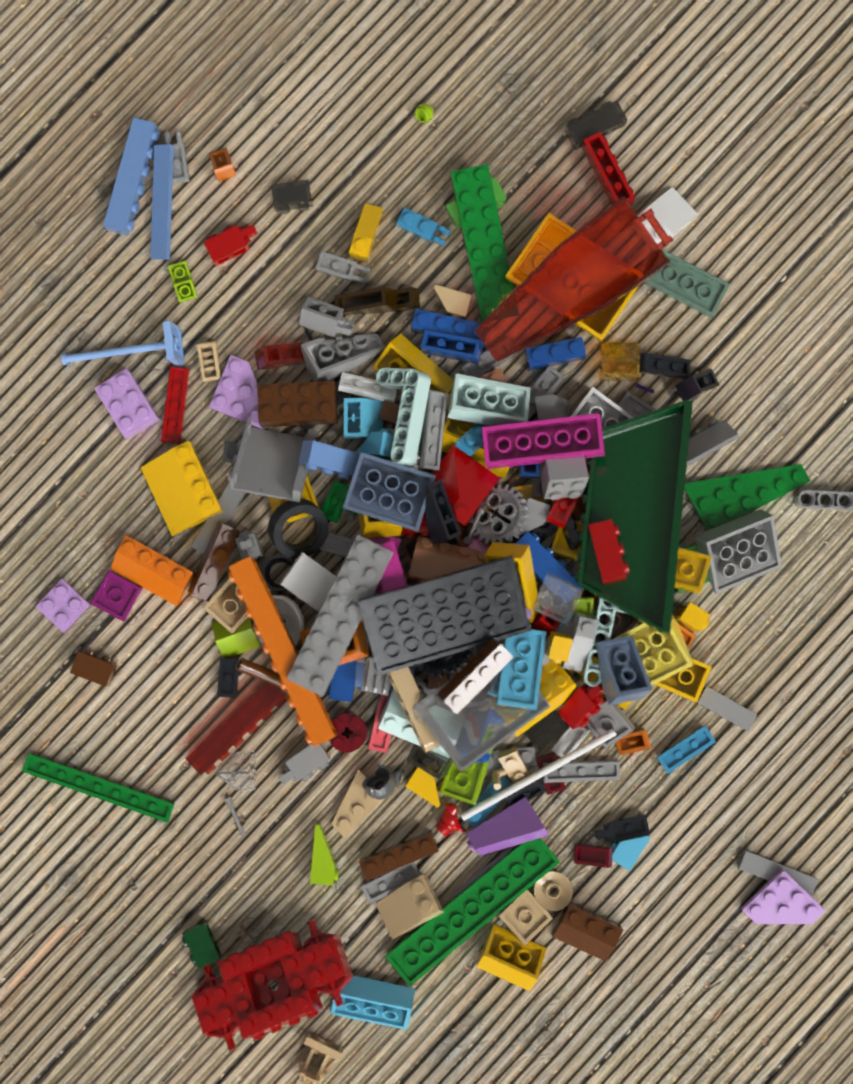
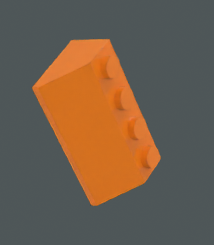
M125 535L117 549L111 566L112 571L177 607L195 575V572L128 535Z

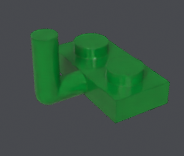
M334 481L321 509L326 518L335 523H338L343 510L358 516L356 512L343 508L349 486Z

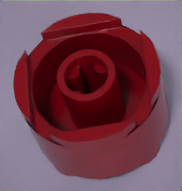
M345 712L332 720L337 736L329 741L335 749L348 753L358 750L364 744L368 730L365 721L359 715ZM346 727H349V730L353 731V733L350 734V737H347L346 734H343V731L346 730Z

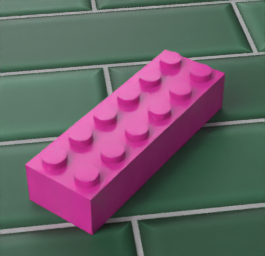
M600 413L482 427L485 463L488 469L545 463L547 459L605 456Z

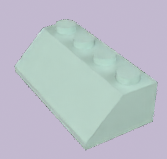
M455 374L448 403L447 418L488 426L528 422L531 388Z
M392 689L378 719V729L420 746L394 689ZM434 705L429 709L431 716L455 746L464 716ZM441 745L431 750L450 758Z

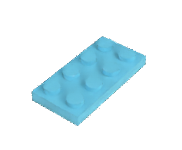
M531 629L529 632L505 639L504 648L513 658L501 669L497 696L498 705L530 710L537 709L546 632Z

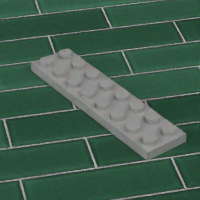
M357 535L287 680L322 697L324 696L362 619L358 599L374 594L394 552Z

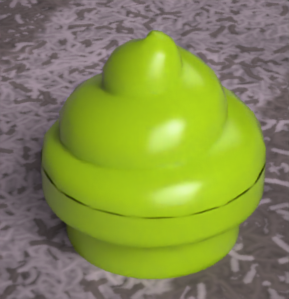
M425 103L418 105L415 110L416 119L421 123L431 121L434 116L433 107Z

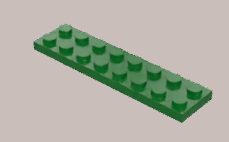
M484 164L451 171L450 175L481 323L519 316L513 282L511 283L505 278L510 268L489 166Z

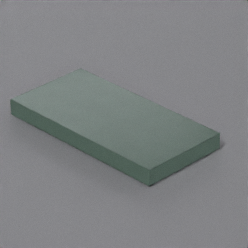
M663 249L645 282L646 285L710 318H713L730 285L728 282Z

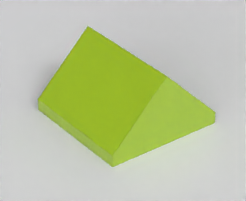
M248 617L233 634L218 621L212 623L215 642L223 658H229L260 647L251 618L249 619Z

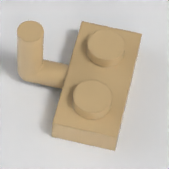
M516 747L498 754V759L503 767L492 772L493 787L495 790L501 789L500 777L508 774L513 784L531 775Z

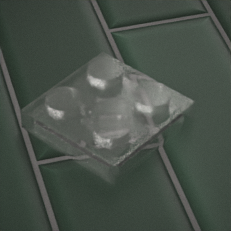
M548 573L533 606V610L565 625H569L584 589Z

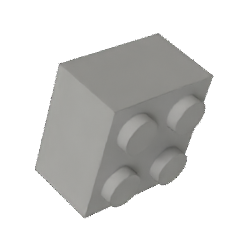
M585 457L547 459L545 461L541 475L544 499L558 500L565 497L574 499L583 495L589 478Z

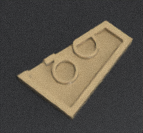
M358 769L331 824L344 838L383 800L371 798L365 792L362 783L368 777L360 769Z

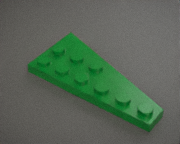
M802 464L689 482L685 483L684 491L704 528L708 531L751 513L809 482L810 479Z

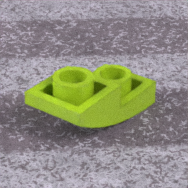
M187 261L168 266L179 303L197 298Z

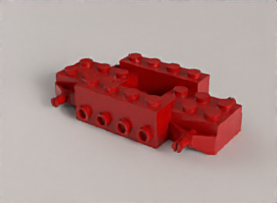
M315 920L307 922L311 936L303 945L299 934L289 930L279 934L280 936L266 939L259 945L249 946L240 953L230 954L227 958L218 961L222 977L213 975L210 964L203 967L206 978L193 993L194 995H191L202 1033L206 1034V1036L224 1038L228 1051L236 1049L233 1037L238 1030L242 1039L253 1038L256 1041L264 1038V1033L266 1032L276 1033L283 1030L282 1026L289 1023V1026L300 1023V1018L307 1016L309 1019L319 1015L318 1011L324 1008L318 992L331 994L336 1007L343 1005L340 992L353 978V974L340 936L321 933L317 928ZM273 979L277 980L279 984L278 989L275 991L270 988V982Z

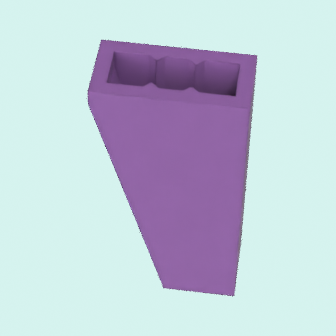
M524 797L468 832L469 841L467 843L472 852L476 850L481 856L539 839L549 834L527 798Z

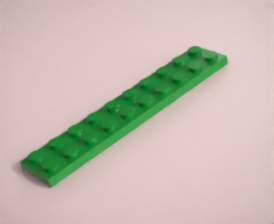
M541 838L518 844L443 906V913L420 925L386 953V959L410 987L558 865L560 861Z

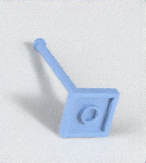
M171 321L163 322L165 341L70 355L64 353L61 354V360L63 365H68L69 362L166 349L167 360L176 366L185 365L181 328Z

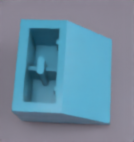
M344 398V438L367 439L371 432H380V429H383V420L378 419L383 401L366 398Z

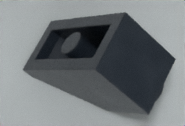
M712 369L692 375L675 385L682 401L691 400L720 386Z

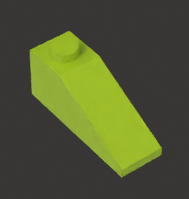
M317 822L315 824L310 884L333 886L334 880L338 881L339 869H336V862L322 825Z

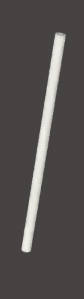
M614 729L605 732L461 813L462 819L464 821L613 738L616 736Z

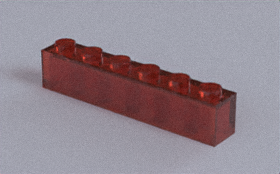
M266 682L185 759L200 775L204 773L209 775L216 768L214 764L219 759L224 761L230 755L229 750L233 746L235 748L240 746L245 741L243 737L247 733L251 735L259 728L257 724L261 720L265 722L273 714L271 712L272 709L276 706L280 708L287 701L285 697L288 694L283 689Z

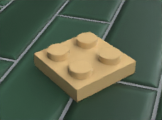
M528 890L510 903L498 915L524 945L553 919L537 903L535 897Z

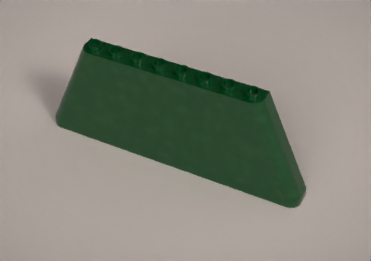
M687 400L602 428L605 456L588 458L587 467L590 468V475H588L589 478L586 484L588 486V494L584 493L583 505H586V513L582 512L581 524H584V532L580 531L579 543H582V550L578 551L577 562H580V569L575 572V582H578V586L662 634H670L693 404V401ZM612 519L613 525H618L620 535L616 537L618 543L623 545L625 554L621 555L623 562L627 561L629 573L626 574V580L604 585L589 525Z

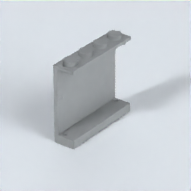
M248 417L247 424L242 426V440H238V455L234 454L232 466L234 468L229 471L228 481L231 482V490L300 502L308 473L305 465L298 463L303 440H316V430L308 429L307 436L301 437L251 427V418Z

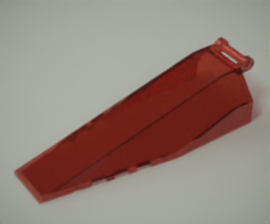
M623 196L561 242L475 330L495 361L499 362L607 308L670 265L669 258L666 257L661 249L668 246L674 240L671 235H667L657 221L654 211L649 209L638 217L625 196ZM645 220H648L662 240L660 243L657 244L643 225Z

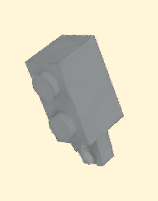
M308 297L301 309L299 325L335 337L337 333L351 335L355 323L343 318V308Z
M247 531L239 534L240 538L235 539L242 560L250 556L255 558V560L265 557L257 534Z
M310 744L285 762L287 767L284 769L287 773L279 777V780L282 784L291 779L294 783L301 779L305 782L313 776L312 772L319 768L321 771L327 767L331 757L322 744L315 747Z

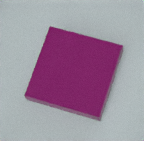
M108 570L90 604L125 622L143 588Z

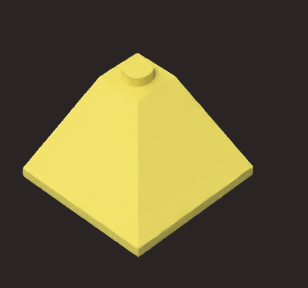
M673 614L670 634H662L650 626L641 623L614 638L633 636L651 686L693 666L681 629Z

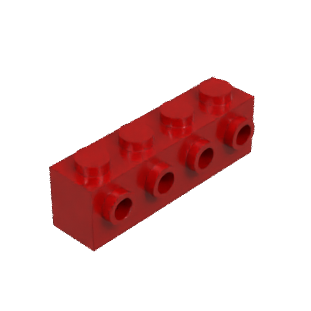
M601 131L584 139L581 147L615 213L633 205L635 193L629 187L625 173L620 170L616 156L609 149L607 139L603 137Z

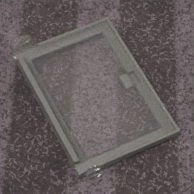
M500 670L458 714H455L436 695L447 684L445 683L413 707L415 710L413 716L418 722H424L462 772L550 708L551 705L540 691L536 710L498 705L497 696Z

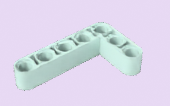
M381 368L376 375L377 383L391 389L403 390L392 444L391 460L410 467L417 458L431 379L428 374L415 369Z
M598 598L595 616L599 620V617L605 614L608 616L609 622L606 625H602L599 622L596 635L598 633L603 634L605 641H607L611 637L615 613L625 612L613 605L606 606L603 600ZM595 639L583 671V681L589 686H597L601 683L599 663L595 664L591 660L592 654L597 652ZM590 672L597 674V680L593 683H590L587 679V675Z

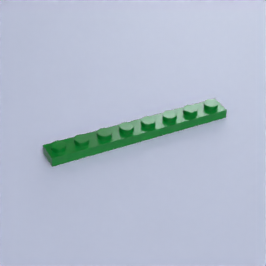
M28 753L22 770L24 773L167 823L175 806L173 802L33 753Z

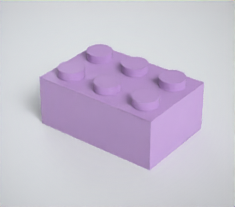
M127 368L94 388L126 439L129 440L160 421L159 416L137 380Z

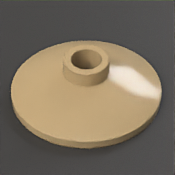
M550 871L535 883V899L546 910L559 911L565 908L572 899V884L560 872ZM551 887L557 889L555 895L550 894L549 890Z

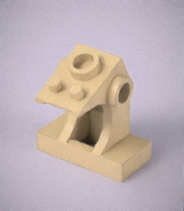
M308 1031L304 1044L311 1047V1050L306 1060H301L297 1071L300 1074L298 1077L301 1078V1082L304 1084H318L319 1082L322 1083L326 1075L324 1068L328 1059L332 1057L339 1061L343 1048ZM314 1053L324 1058L320 1067L310 1063Z

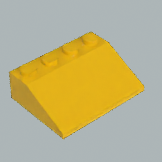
M190 441L168 450L141 467L172 536L224 512L195 447Z

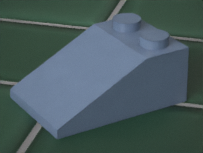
M633 636L602 641L596 644L602 688L609 705L642 699L653 690Z

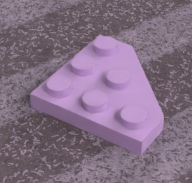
M233 355L230 356L209 408L247 423L249 417L251 418L252 426L263 429L258 423V383L249 362Z
M783 868L741 907L742 911L756 924H812L826 911Z

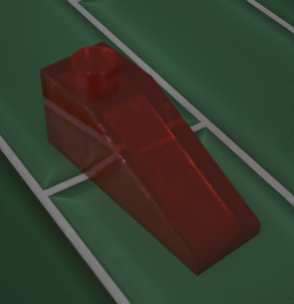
M303 343L260 347L254 351L257 369H275L305 363L301 350V344Z

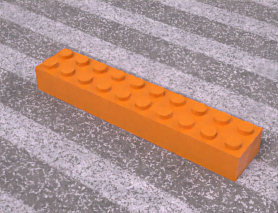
M250 556L229 566L230 571L228 575L232 583L237 584L239 588L236 592L240 600L245 601L247 605L245 611L249 619H253L256 624L253 628L257 636L262 637L264 641L262 647L266 655L270 654L273 660L270 664L274 672H278L281 677L279 683L283 691L287 690L290 696L287 697L291 708L295 707L298 713L296 719L300 727L304 726L306 730L304 736L308 744L312 743L313 747L336 737L337 732L320 696L287 680L299 655V651L255 558Z

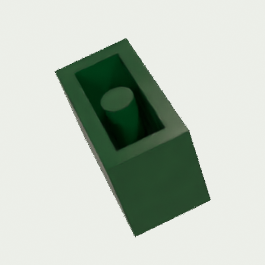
M207 920L186 929L182 933L183 944L186 948L189 947L191 952L190 959L194 966L197 965L198 969L218 961L222 957V953Z

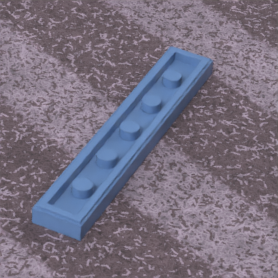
M172 144L154 145L150 259L170 260L174 145Z

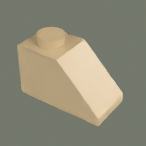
M435 284L434 293L446 315L465 320L472 295Z

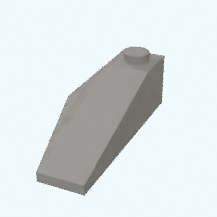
M378 334L355 335L353 338L343 339L340 336L330 340L317 338L301 344L308 373L314 382L333 381L340 377L342 372H349L382 353L386 348Z

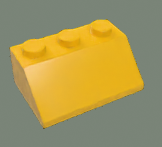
M493 924L476 967L530 991L538 980L547 948L532 941L524 945L514 933Z

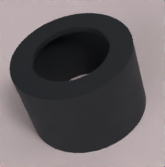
M276 554L265 560L261 567V573L268 588L283 592L288 589L272 581L270 570L278 562L287 563L291 567L295 561L285 555Z

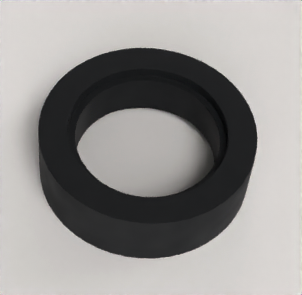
M302 498L300 502L288 500L278 506L271 515L268 523V535L271 542L283 555L297 559L303 552L310 556L324 544L328 535V521L324 513L313 502ZM298 513L312 515L314 518V529L305 541L297 544L283 541L282 528L291 516Z

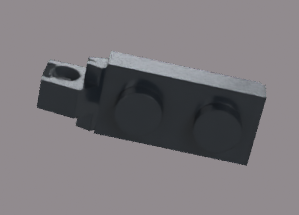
M646 814L607 822V824H603L604 829L594 831L597 840L606 838L607 842H617L650 834Z

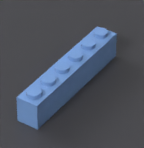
M133 117L103 224L107 231L129 236L130 231L134 229L135 220L133 219L135 213H138L140 208V202L138 201L140 195L144 193L145 184L143 183L145 177L149 175L150 166L148 165L150 159L154 157L153 147L160 135V130H158L154 122Z

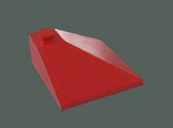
M452 445L441 461L439 470H435L432 474L436 476L435 481L442 480L455 518L464 526L469 524L477 509L481 507L500 480V477L455 445Z

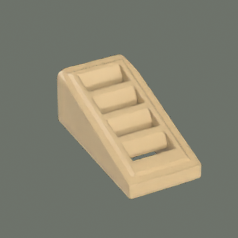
M216 341L197 343L202 382L221 379ZM212 347L213 351L202 352V348ZM214 355V359L203 360V356ZM215 363V366L204 368V364ZM216 370V374L205 375L206 371Z

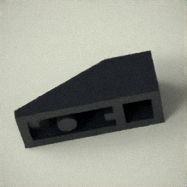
M440 479L426 485V527L432 543L445 542L461 535L442 480Z

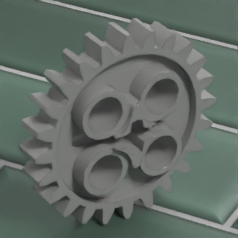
M499 483L498 488L495 486L481 505V508L484 509V514L480 516L474 530V536L490 546L493 542L506 543V540L513 543V536L519 538L517 532H524L521 526L528 524L524 521V518L529 517L525 513V511L529 510V507L524 505L527 500L522 498L523 494L514 487L511 489V486L507 484L505 487L501 483ZM499 499L498 504L494 506L495 501ZM489 506L502 516L509 519L511 521V524L506 523L505 521H503L502 519L488 511L486 507ZM513 508V513L509 515V511ZM476 512V514L473 516V518L471 519V521L469 522V523L472 524V525H473L474 520H475V518H476V516H477V514H478L477 512ZM488 515V519L484 522L485 516ZM503 524L501 531L498 532L499 526Z

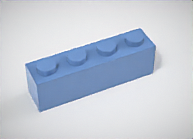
M303 440L298 463L305 465V469L316 471L318 468L322 469L321 473L328 475L337 473V477L349 479V477L353 478L360 454L317 441Z

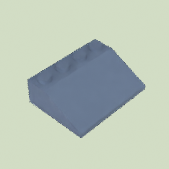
M361 452L343 508L418 532L426 509L425 486L433 483L436 476Z

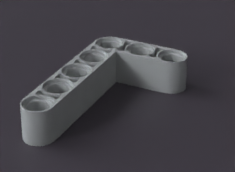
M804 490L794 496V504L800 509L853 511V492ZM802 494L807 496V504L801 502ZM821 496H825L827 498L826 505L821 504ZM841 496L846 499L845 506H842L839 503V498Z

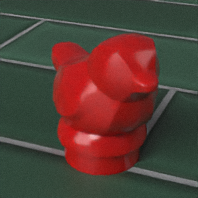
M453 803L445 804L446 808L442 812V819L438 820V823L435 825L436 828L445 837L451 834L452 831H460L465 834L467 830L459 823L456 805Z

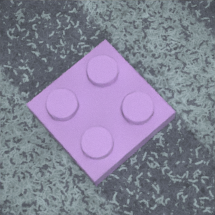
M61 579L35 607L65 633L91 604L68 582Z

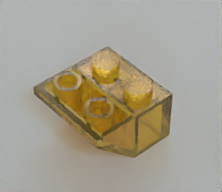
M600 343V381H638L641 378V373H639V343Z

